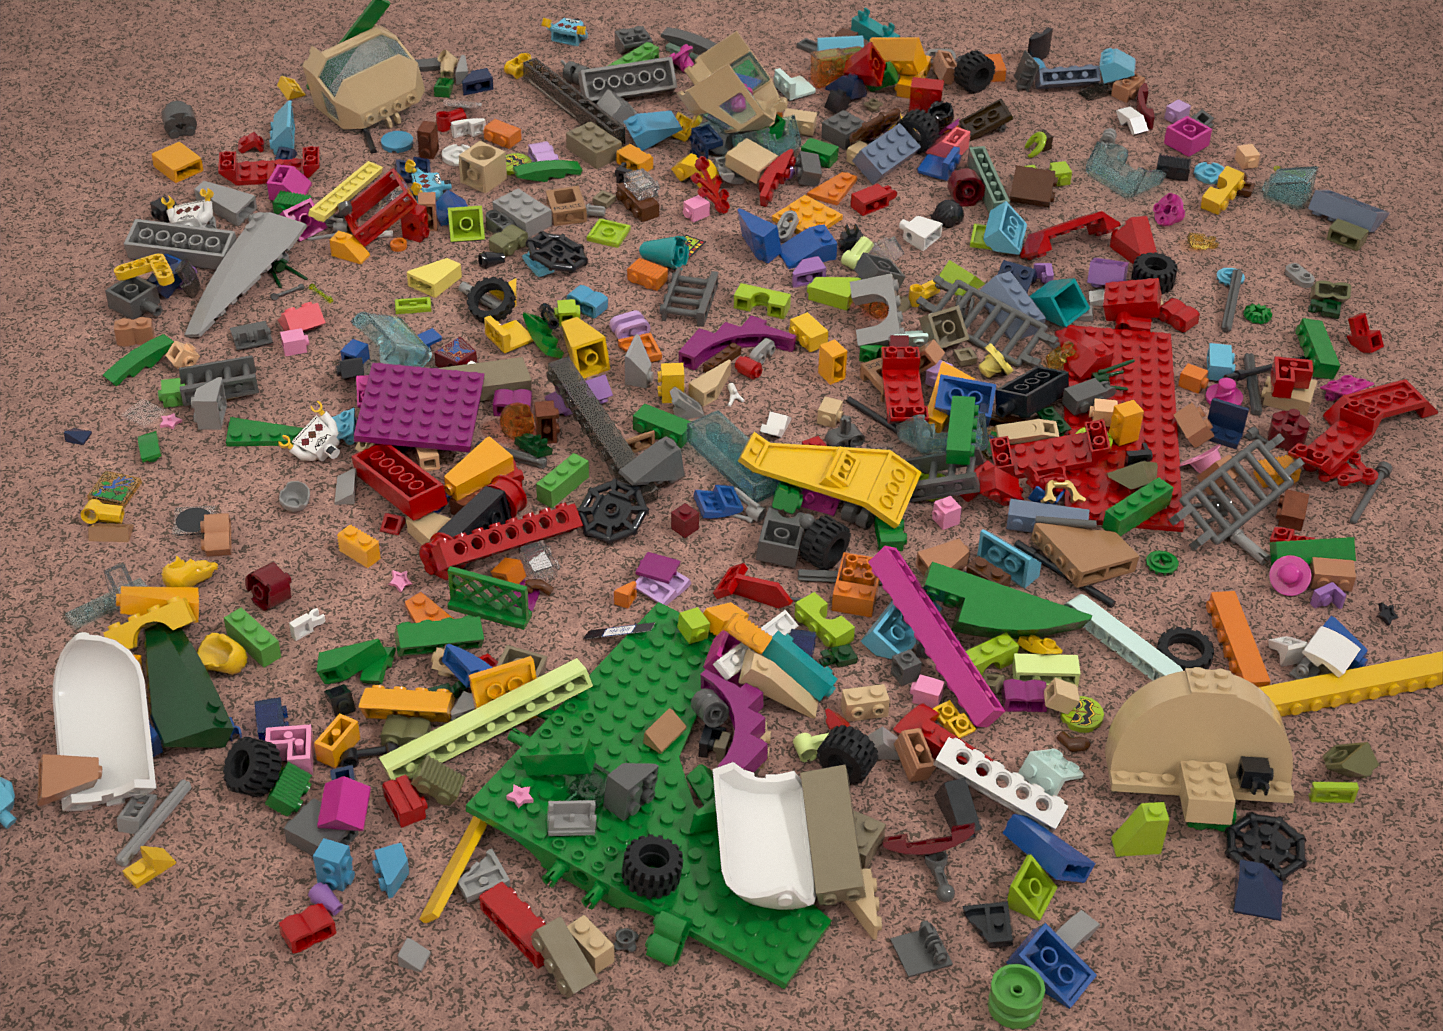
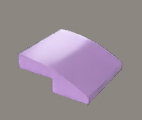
M679 572L673 576L669 584L640 576L635 581L637 591L664 605H668L691 585L690 579Z

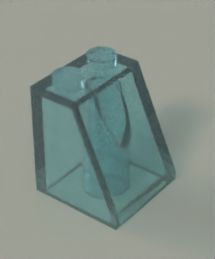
M1318 167L1277 169L1274 174L1270 175L1268 182L1264 183L1262 191H1264L1263 197L1301 209L1312 195Z

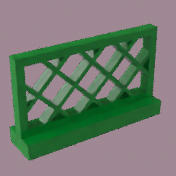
M452 566L449 567L450 601L447 604L448 610L474 617L480 616L481 619L522 630L526 628L532 617V611H529L527 586ZM455 575L460 576L464 581L460 582ZM474 580L479 581L483 586L479 587ZM468 584L474 591L470 592L464 585ZM493 585L498 586L502 591L498 592ZM487 589L493 596L489 597L484 590ZM512 591L520 592L521 597L518 598ZM506 594L512 601L508 602L503 595Z

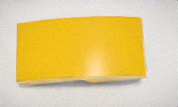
M1035 635L1020 636L1017 642L1025 650L1036 654H1062L1063 652L1056 645V642L1049 638L1041 640Z
M950 700L933 708L940 714L937 721L961 739L976 731V728L966 714H960Z

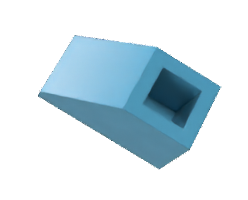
M401 842L374 850L375 860H372L375 874L380 873L381 877L378 878L381 892L386 891L388 899L394 897L409 874L408 859Z

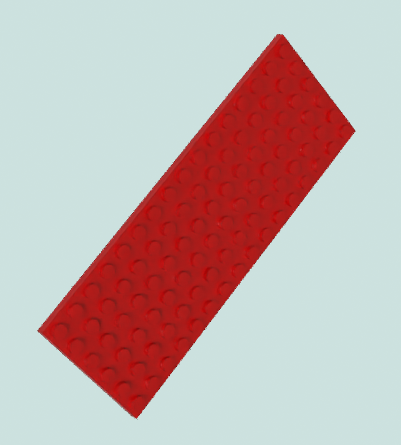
M1076 325L1063 327V329L1071 327L1104 343L1113 352L1111 366L1131 359L1135 360L1134 363L1110 371H1124L1123 374L1109 377V383L1111 386L1127 387L1128 390H1116V393L1106 400H1116L1117 405L1134 400L1144 411L1137 441L1118 446L1113 440L1111 451L1095 465L1065 471L1068 481L1073 483L1077 492L1086 498V501L1083 503L1077 501L1071 503V495L1066 490L1064 492V506L1088 509L1089 520H1095L1096 525H1103L1107 509L1138 491L1131 490L1109 478L1107 473L1124 468L1126 451L1141 450L1142 443H1146L1153 454L1152 461L1150 462H1156L1158 465L1157 478H1161L1174 488L1170 505L1135 528L1183 532L1184 519L1174 526L1169 521L1171 517L1183 509V505L1180 503L1182 489L1177 420L1173 415L1176 413L1171 333ZM1063 356V370L1069 372V387L1091 380V377L1079 380L1069 370L1068 361ZM1063 405V419L1072 428V430L1064 433L1065 436L1076 434L1078 430L1085 427V422L1092 421V417H1089V411L1074 416ZM1106 426V430L1109 433L1110 427Z

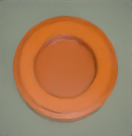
M394 238L390 241V249L395 252L404 251L407 249V241L404 238Z

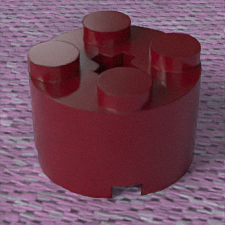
M968 168L955 170L951 173V177L948 180V191L954 201L960 203L961 207L976 205V202L981 200L985 194V186L975 170Z
M1297 409L1276 412L1272 415L1267 439L1270 441L1280 433L1284 440L1275 448L1279 449L1280 447L1285 449V451H1289L1298 443L1305 444L1310 423Z
M271 562L251 572L245 578L247 592L251 591L254 596L251 598L252 602L263 611L272 609L292 597L290 588L292 579L275 562Z

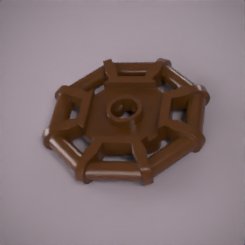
M893 108L888 112L882 111L877 117L868 122H863L856 132L850 134L851 146L858 141L869 143L882 133L885 134L889 128L901 120V111L898 108Z

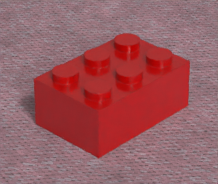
M1159 278L1105 283L1103 308L1106 321H1116V315L1120 312H1127L1132 317H1160L1162 294Z

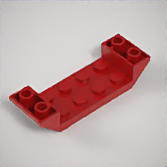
M314 146L303 147V159L260 160L255 162H238L236 151L219 152L218 173L236 186L267 184L278 164L294 166L309 179L320 168V148Z
M1103 211L1084 215L1028 234L1019 256L1021 259L1027 257L1028 260L1046 256L1047 251L1052 250L1049 239L1070 233L1073 230L1082 229L1085 226L1089 235L1096 233V236L1112 233L1116 227L1121 226V223Z
M882 347V383L887 423H927L929 421L928 407L924 406L919 373V347Z
M1403 379L1343 395L1323 414V418L1332 426L1339 420L1340 407L1349 399L1357 400L1384 411L1382 419L1415 410L1421 418L1438 414V410L1410 382Z
M1349 399L1340 407L1339 420L1309 446L1300 443L1296 444L1288 451V456L1294 460L1301 458L1305 463L1304 465L1331 475L1373 438L1384 415V411L1357 400Z
M1104 419L1085 422L1086 432L1021 444L1010 445L1008 436L989 439L994 466L1018 479L1026 478L1023 473L1027 467H1035L1038 475L1049 474L1060 466H1065L1066 471L1091 467L1111 451Z

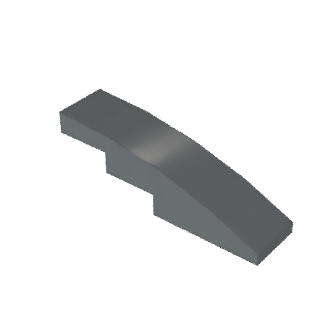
M667 27L660 35V37L679 47L685 44L692 46L693 51L699 55L716 45L713 41L697 34Z

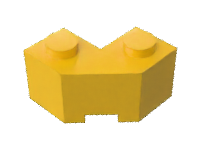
M691 153L671 168L679 181L682 182L695 172L699 173L705 180L702 172L695 168V163L698 159L697 155ZM707 159L710 163L707 171L712 179L720 174L713 162ZM700 183L697 184L699 188L703 186Z

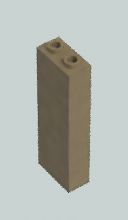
M523 357L439 368L485 373L480 401L493 400L494 392L499 389H509L512 391L527 389L531 391L532 379Z
M846 765L801 772L814 882L819 904L834 905L837 902L857 901L860 898L866 897Z

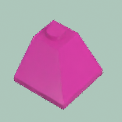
M311 198L279 214L307 225L298 239L299 242L328 228L325 222L317 221L313 217L308 216L309 210L314 206Z

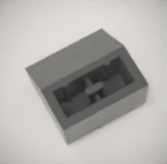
M643 26L614 31L615 48L619 54L629 53L647 42L653 44L652 38Z
M622 763L607 775L603 806L623 821L631 815L634 816L640 807L654 799L659 766L644 763Z

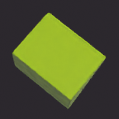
M482 205L448 208L451 242L485 240Z
M951 260L948 261L939 275L951 284L956 280H961L976 289L985 285L982 280ZM958 288L954 294L956 296H964L967 291Z
M1031 854L1027 855L1009 888L1007 901L1009 909L1040 921L1058 887Z

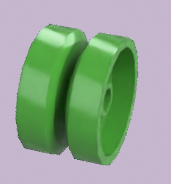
M1009 964L1001 967L993 975L988 997V1009L994 1020L1002 1026L1012 1029H1024L1033 1025L1039 1019L1045 995L1043 979L1039 973L1028 966Z

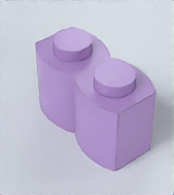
M547 141L528 144V156L532 162L559 160L558 155L554 153L552 145H549Z

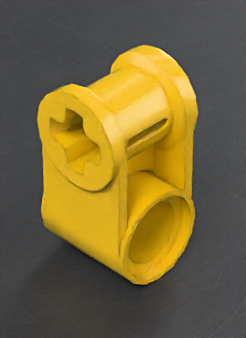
M529 53L519 54L505 64L504 72L513 75L515 79H519L532 71L531 55Z

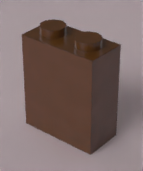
M1016 165L1010 202L1050 207V202L1054 203L1055 193L1052 192L1053 187H1057L1058 177H1055L1056 171Z

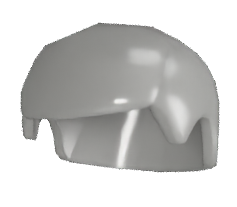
M300 481L288 482L279 494L280 505L291 512L304 510L310 500V489L305 483Z

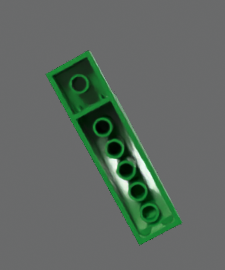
M933 561L925 572L921 585L932 602L936 600L942 602L945 607L958 608L951 630L971 636L995 638L1007 633L1012 639H1019L1020 636L1029 635L1043 637L1081 629L1092 619L1091 614Z

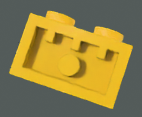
M492 316L484 318L485 335L503 353L533 342L530 333L517 320L500 325Z

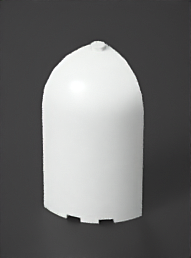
M86 632L76 634L62 650L55 668L53 710L57 755L99 757V766H102V777L97 780L94 787L62 798V811L91 810L92 805L104 803L107 804V807L125 803L126 798L134 796V798L138 799L156 789L145 680L139 662L129 649L113 639L89 635Z
M734 762L713 769L721 869L726 885L746 902L764 908L797 909L814 904L816 889L801 778L795 771L778 775L766 774L765 778H758L754 776L753 772L742 769Z

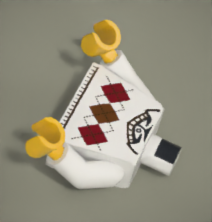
M202 188L200 194L205 200L177 205L175 208H173L175 201L169 195V202L167 203L162 197L161 202L168 208L166 211L170 223L206 227L207 222L213 217L212 201H210L214 196L213 191L207 188L206 193V190Z
M319 401L317 403L320 404V409L314 410L312 406L311 409L320 416L316 415L292 441L293 445L290 443V438L286 435L282 437L288 441L287 444L284 445L278 442L281 448H288L290 453L302 461H314L317 459L322 462L328 456L335 459L340 453V450L336 448L340 443L336 438L339 434L337 424L327 411L324 412L323 405Z

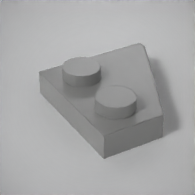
M492 848L486 852V857L480 863L476 862L470 871L458 880V887L467 903L479 899V895L501 881L507 887L511 885L509 877Z

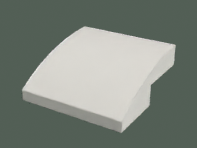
M1321 626L1301 653L1317 667L1323 663L1339 678L1345 673L1360 651V648L1341 634Z

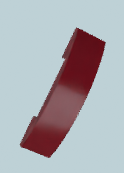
M1143 83L1138 91L1136 111L1143 115L1147 128L1153 130L1155 115L1153 108H1146L1149 90L1147 83Z
M975 823L952 826L951 836L909 842L907 833L884 837L883 847L903 854L924 855L937 853L953 848L970 838L975 833L976 826Z

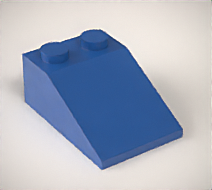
M739 208L737 212L742 237L755 257L769 264L782 253L777 225Z
M824 224L816 225L805 229L781 245L782 253L779 254L788 269L796 268L802 259L819 256L822 262L837 258V242Z
M940 374L934 409L950 416L952 396L975 397V405H979L978 417H974L978 418L977 426L988 428L992 415L996 384Z
M1046 923L1032 930L1006 961L1008 965L1021 964L1039 973L1044 981L1045 994L1069 1009L1097 976Z

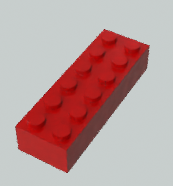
M376 444L351 456L354 468H356L357 477L413 521L421 519L425 515L437 511L448 504L443 484L392 445Z

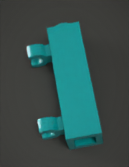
M864 7V12L858 10V15L852 18L851 31L858 32V36H863V39L869 42L871 38L900 37V35L893 32L895 29L893 23L890 22L889 27L880 24L869 17L870 10Z
M778 630L772 636V640L762 655L778 665L818 701H821L824 696L829 698L836 689L833 685L838 680L831 674L833 670L828 666L825 668L792 642L793 637L788 633L784 635Z

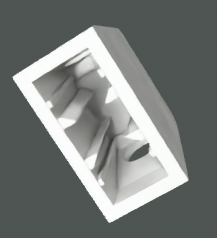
M916 216L910 222L903 219L899 224V228L904 230L903 239L924 251L941 237L942 223Z

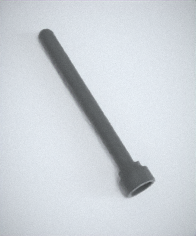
M1381 461L1376 466L1375 470L1378 472V479L1367 489L1350 518L1351 524L1358 522L1381 481L1391 474L1393 468L1388 462Z

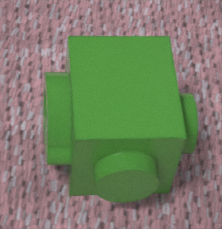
M180 378L161 380V390H158L159 401H163L164 408L183 406L180 386L186 385L181 384Z

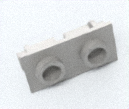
M1305 656L1289 675L1299 680L1317 676L1321 670Z

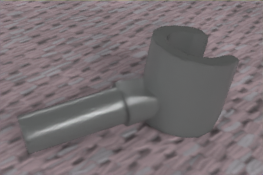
M1256 427L1248 429V433L1244 435L1249 441L1259 439L1264 444L1269 442L1259 435V430Z

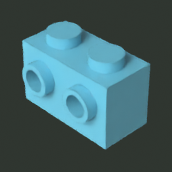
M1209 343L1206 357L1207 378L1209 380L1219 381L1224 375L1235 371V364H1233L1235 353H1232V345Z

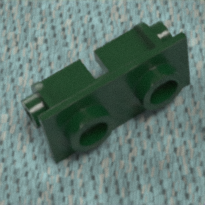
M1052 406L1036 412L1040 419L1056 421L1059 437L1065 436L1064 433L1072 430Z

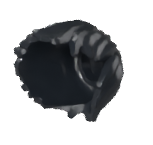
M934 101L928 109L927 114L930 113L931 117L936 119L935 123H938V129L945 128L952 123L954 119L952 103Z
M944 200L936 206L930 217L932 220L942 223V228L944 226L949 228V226H955L956 223L960 224L965 214L960 203L953 200Z

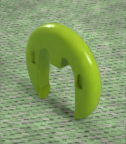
M1036 132L1026 142L1024 149L1029 148L1034 142L1038 144L1028 154L1029 158L1037 156L1043 150L1046 144L1045 133Z

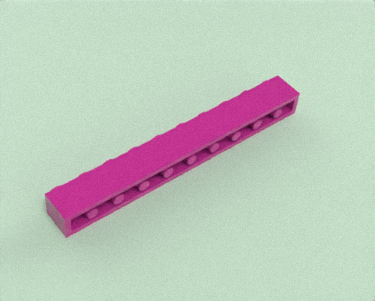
M884 546L868 561L872 567L873 574L880 579L883 584L882 588L891 596L894 606L901 611L904 621L914 631L915 638L924 646L926 655L934 661L936 670L943 675L947 681V687L957 696L959 705L966 710L971 723L976 727H989L1006 711L897 548Z

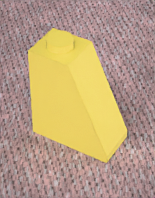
M448 258L407 272L408 286L434 298L462 278L461 264Z

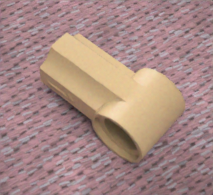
M443 50L437 58L441 63L440 77L454 78V68L458 63V59L447 50Z

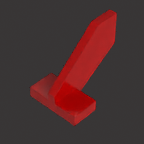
M745 563L729 567L713 592L717 599L736 594L778 609L789 606L793 602L780 583L746 576L745 573L748 567Z

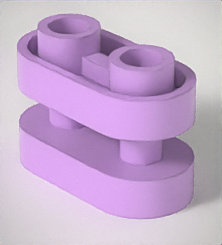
M636 310L617 315L609 322L610 329L618 339L632 337L636 334H646L651 329L650 324L641 312Z

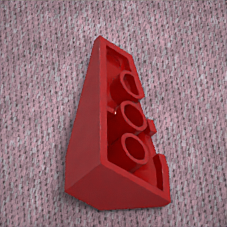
M1071 327L1055 331L1054 335L1058 337L1057 342L1060 343V348L1063 349V356L1068 361L1069 370L1079 380L1091 377L1093 372L1111 367L1113 352L1104 343Z

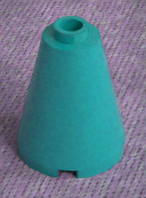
M673 236L645 241L640 246L639 253L643 259L676 270L677 267L686 266L689 258V246H686L685 241H688L684 236Z

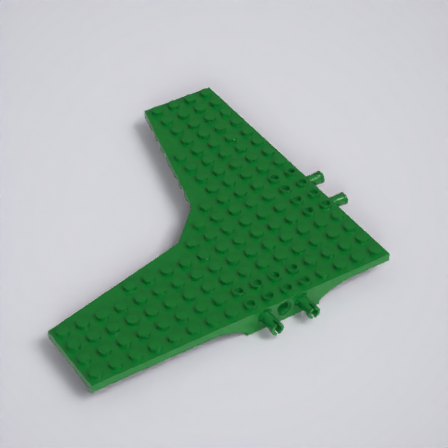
M658 602L638 623L655 622L651 631L627 634L589 675L593 685L591 688L565 700L556 710L549 708L535 715L545 720V722L531 737L516 728L510 731L507 739L520 746L519 750L466 804L465 811L512 837L529 850L540 861L541 867L548 870L542 877L545 885L552 881L549 887H554L558 880L563 878L588 892L581 900L586 908L591 903L588 909L592 910L602 900L618 910L621 907H626L647 913L653 917L658 912H661V910L669 908L693 919L688 936L779 987L786 989L828 930L832 920L813 904L797 909H770L746 902L726 885L721 869L718 828L695 834L689 832L693 815L699 808L694 805L681 765L680 756L692 731L693 724L698 717L692 710L691 700L701 690L700 674L705 670L703 665L716 635L713 632L710 633L709 630L707 639L689 644L677 628L680 612ZM670 708L687 728L660 754L643 744L644 733ZM590 739L596 755V761L591 774L527 776L519 757L525 740ZM622 763L658 765L655 797L650 803H645L640 807L634 816L631 815L623 821L603 806L607 775ZM514 785L520 788L530 787L529 794L533 798V803H524L518 808L515 802L506 800V797L513 792ZM595 800V835L548 836V801ZM648 834H653L654 837L661 835L663 839L669 838L672 840V844L679 846V851H682L683 867L677 889L674 892L671 891V894L668 896L662 895L660 899H656V897L646 899L647 896L644 895L642 897L637 896V892L632 893L629 890V886H625L623 883L624 879L621 874L626 847L631 844L633 839L638 840L639 836L642 835L648 837ZM646 865L651 868H659L654 865Z

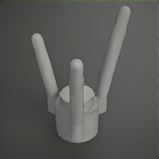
M330 216L328 219L337 222H334V224L325 223L327 227H333L334 232L348 233L349 225L343 218ZM336 233L309 237L307 240L332 238Z
M736 487L734 490L739 494V499L748 505L746 508L748 516L734 514L730 517L745 520L751 524L753 521L759 523L764 518L766 509Z

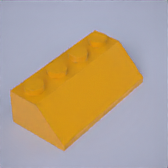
M877 37L870 39V42L876 47L884 61H891L898 74H919L929 65L919 37Z
M373 685L372 688H365L359 702V709L365 718L386 719L388 715L396 714L408 718H424L430 722L449 723L451 722L450 712L454 707L455 697L447 689H437L436 692L428 691L426 688L407 690L405 687L395 686L393 689H385L384 686Z

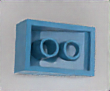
M672 111L640 113L623 121L635 145L642 151L683 130Z

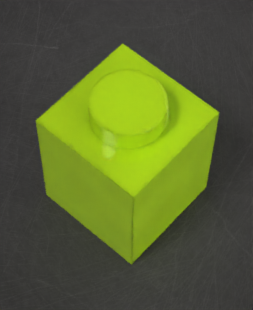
M696 607L679 613L677 628L687 642L692 644L708 638L710 622L700 609Z

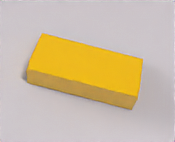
M284 76L280 77L277 86L287 100L306 95L295 79Z

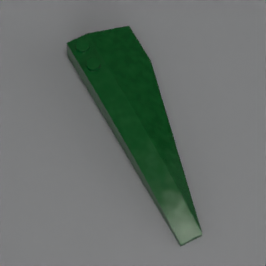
M153 621L144 626L143 634L146 638L144 646L147 650L145 658L147 677L149 678L150 717L163 747H226L234 727L192 643L182 628L172 630L162 622Z

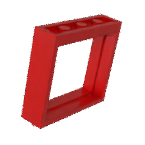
M392 168L351 201L352 211L344 217L354 237L365 247L417 206L418 203L404 179ZM400 185L403 193L363 225H358L356 221Z

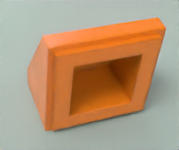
M635 581L614 591V605L627 609L631 606L637 597V584Z

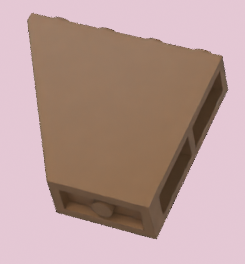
M1035 523L1031 540L1076 588L1132 573L1136 570L1140 557L1116 532Z

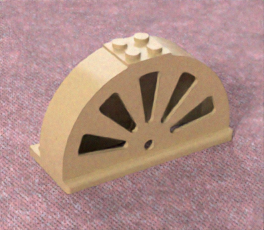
M1195 667L1193 669L1185 668V671L1160 677L1141 687L1131 695L1118 710L1112 721L1105 746L1111 791L1180 796L1185 822L1225 825L1232 824L1235 800L1293 803L1294 793L1291 786L1293 755L1280 713L1275 704L1260 688L1239 676L1231 674V671L1224 669L1207 670ZM1241 756L1268 758L1270 767L1274 770V777L1272 781H1269L1270 788L1267 796H1264L1262 790L1257 789L1256 795H1253L1250 789L1240 788L1236 772Z

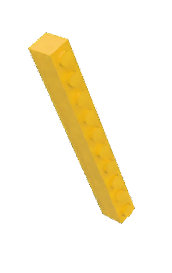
M1443 651L1346 670L1339 678L1334 673L1258 688L1275 704L1281 717L1292 714L1299 715L1307 711H1318L1327 707H1338L1347 703L1355 704L1362 700H1375L1382 696H1395L1402 692H1414L1418 689L1434 688L1437 685H1442Z

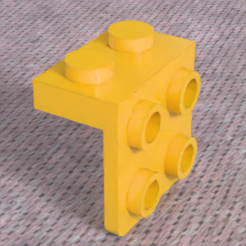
M677 112L675 117L683 130L672 136L686 142L688 137L690 138L691 128L698 127L701 124L704 114L694 115L690 119Z

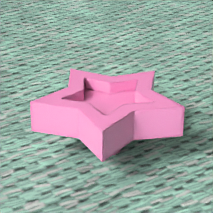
M175 413L161 416L163 421L160 424V428L169 427L174 429L175 425L182 422V419L176 418Z
M392 571L393 579L388 585L395 586L400 593L404 587L412 585L407 578V571L402 573Z
M514 785L513 792L507 795L506 800L515 802L518 808L524 803H533V798L529 794L530 787L520 788Z

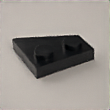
M1008 901L963 906V914L989 948L1013 946Z

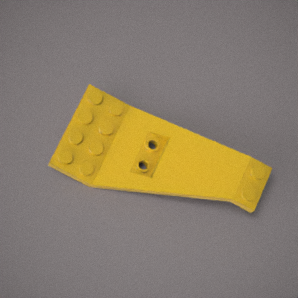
M755 432L750 436L738 459L739 463L754 473L863 506L894 529L899 526L922 473L891 450L770 443Z

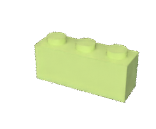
M1014 654L1012 664L1013 679L1024 682L1028 680H1041L1046 682V686H1048L1054 678H1058L1075 684L1078 687L1080 679L1078 655Z

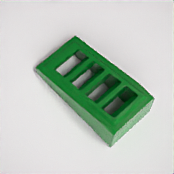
M439 78L433 88L434 97L450 98L455 79Z

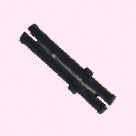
M547 303L541 304L539 311L542 319L547 322L550 329H557L559 327V320L555 316L554 309Z

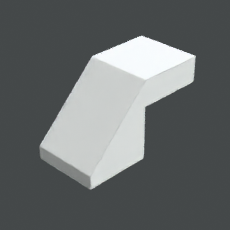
M1132 107L1116 111L1120 124H1128L1132 135L1148 131L1143 115Z
M770 412L767 425L762 424L760 431L782 438L792 418Z

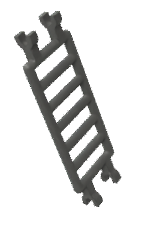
M936 275L933 279V282L936 283L935 287L940 290L943 289L946 291V294L936 306L921 296L916 301L920 309L931 314L941 311L958 288L967 291L957 304L960 311L973 295L980 298L981 300L964 321L966 330L987 302L995 306L973 336L968 334L970 340L967 341L983 350L990 343L995 346L1016 317L1024 321L1002 351L996 349L1004 356L1005 362L1015 367H1020L1022 363L1032 368L1036 366L1043 367L1040 364L1042 362L1040 359L1029 355L1039 340L1048 344L1054 350H1057L1060 346V343L1057 342L1058 337L1045 333L1048 330L1046 324L961 280H956L951 284ZM1001 310L1009 313V316L988 343L979 340ZM1030 325L1039 329L1017 359L1008 355Z
M1280 433L1265 445L1259 439L1254 440L1180 498V503L1184 508L1171 517L1169 521L1174 526L1188 514L1192 516L1204 531L1201 536L1189 544L1193 551L1209 539L1215 545L1220 544L1294 484L1290 475L1305 463L1301 458H1298L1285 469L1270 452V450L1284 440ZM1258 449L1283 479L1284 483L1280 486L1275 483L1253 456L1252 452ZM1246 458L1272 490L1269 495H1265L1239 463L1241 460ZM1232 467L1260 500L1255 506L1227 473ZM1221 477L1248 511L1241 515L1214 481ZM1209 487L1236 520L1231 525L1227 523L1202 492L1205 488ZM1195 496L1223 529L1218 535H1216L1190 503V500Z

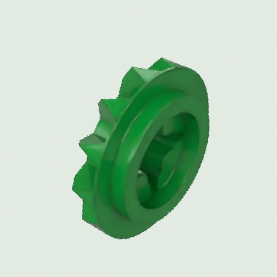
M1251 303L1250 306H1246L1243 312L1247 320L1258 324L1269 322L1273 315L1270 308H1266V305L1262 306L1259 303L1258 305Z
M1153 551L1146 558V566L1149 567V571H1155L1156 575L1162 573L1164 576L1167 573L1172 575L1178 569V559L1167 551Z

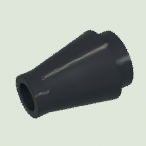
M483 251L478 255L479 266L488 268L505 263L504 253Z

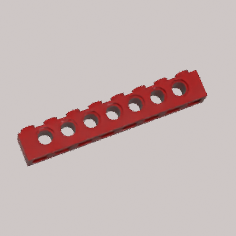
M566 502L555 506L556 509L551 510L548 507L540 510L537 515L531 512L523 515V519L520 520L514 517L506 520V524L503 525L500 522L488 526L489 529L487 530L481 527L471 531L472 534L466 535V532L454 536L455 539L450 541L449 538L437 541L435 547L431 548L437 568L441 572L449 569L450 566L457 567L574 531L583 526L575 503L567 505Z

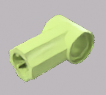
M861 236L851 251L847 250L843 254L841 263L854 270L862 253H869L873 248V242L867 237Z
M809 733L797 735L793 740V744L800 760L808 762L807 760L812 761L816 759L817 750L829 733L811 736Z

